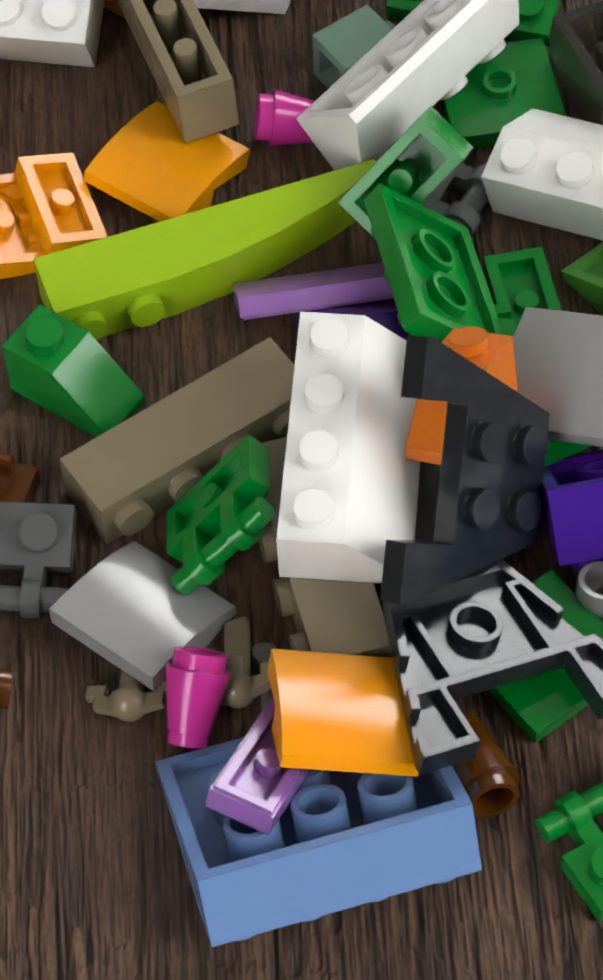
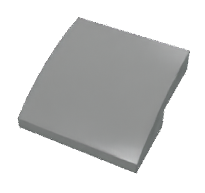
M526 307L513 336L518 393L550 413L549 440L603 447V315Z
M133 541L94 566L49 608L51 623L152 691H155L166 678L165 663L173 660L174 647L206 648L224 628V622L230 621L236 614V606L202 584L189 595L180 593L174 587L171 580L172 575L178 569L138 542Z

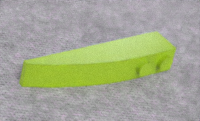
M368 160L33 258L43 304L49 310L89 331L98 341L104 336L137 326L146 327L153 325L161 319L180 314L233 293L234 283L259 280L287 266L353 224L356 220L338 202L376 163V160Z

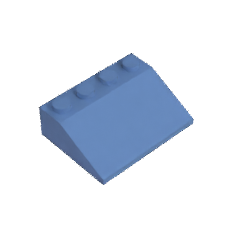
M244 737L155 761L196 903L211 947L233 941L246 940L254 935L299 922L313 921L327 914L366 903L379 902L390 896L432 884L446 883L457 877L482 870L473 804L453 766L423 775L418 773L417 777L310 769L271 833L267 835L205 806L210 787Z

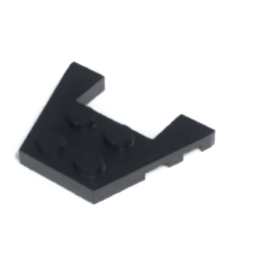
M407 335L401 397L447 401L448 404L434 538L432 541L386 540L380 601L400 605L409 604L536 543L538 522L542 513L541 493L545 457L549 447L548 428L550 419L549 412L437 339Z
M503 559L409 604L400 605L383 602L382 610L415 768L420 775L474 759L480 739L454 701L456 699L562 668L566 671L597 718H603V640L596 634L583 636L561 618L564 611L563 607Z

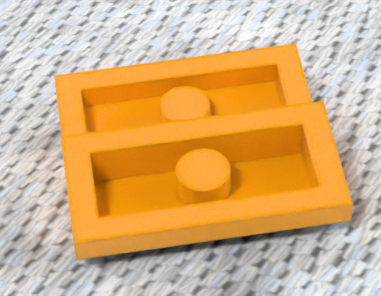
M156 101L132 118L107 142L84 171L83 181L160 222L211 207L214 190L247 168L250 149L218 132L185 143L168 106Z
M73 152L18 157L15 173L0 174V279L35 273L36 269L33 258L108 237L86 182L83 181L82 172Z
M271 648L267 674L276 706L271 732L280 767L418 776L413 760L393 658Z

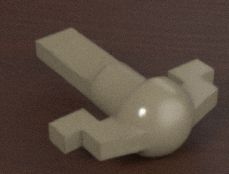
M244 616L224 622V653L228 655L226 669L231 671L232 674L221 706L241 709L249 706L257 696L271 689L267 674L269 661L260 663V674L251 676L250 621Z
M122 670L119 687L111 695H108L109 690L106 685L87 686L85 698L88 703L93 702L92 708L97 714L117 717L125 722H134L141 719L147 713L165 708L167 697L166 680L154 692H145V685Z

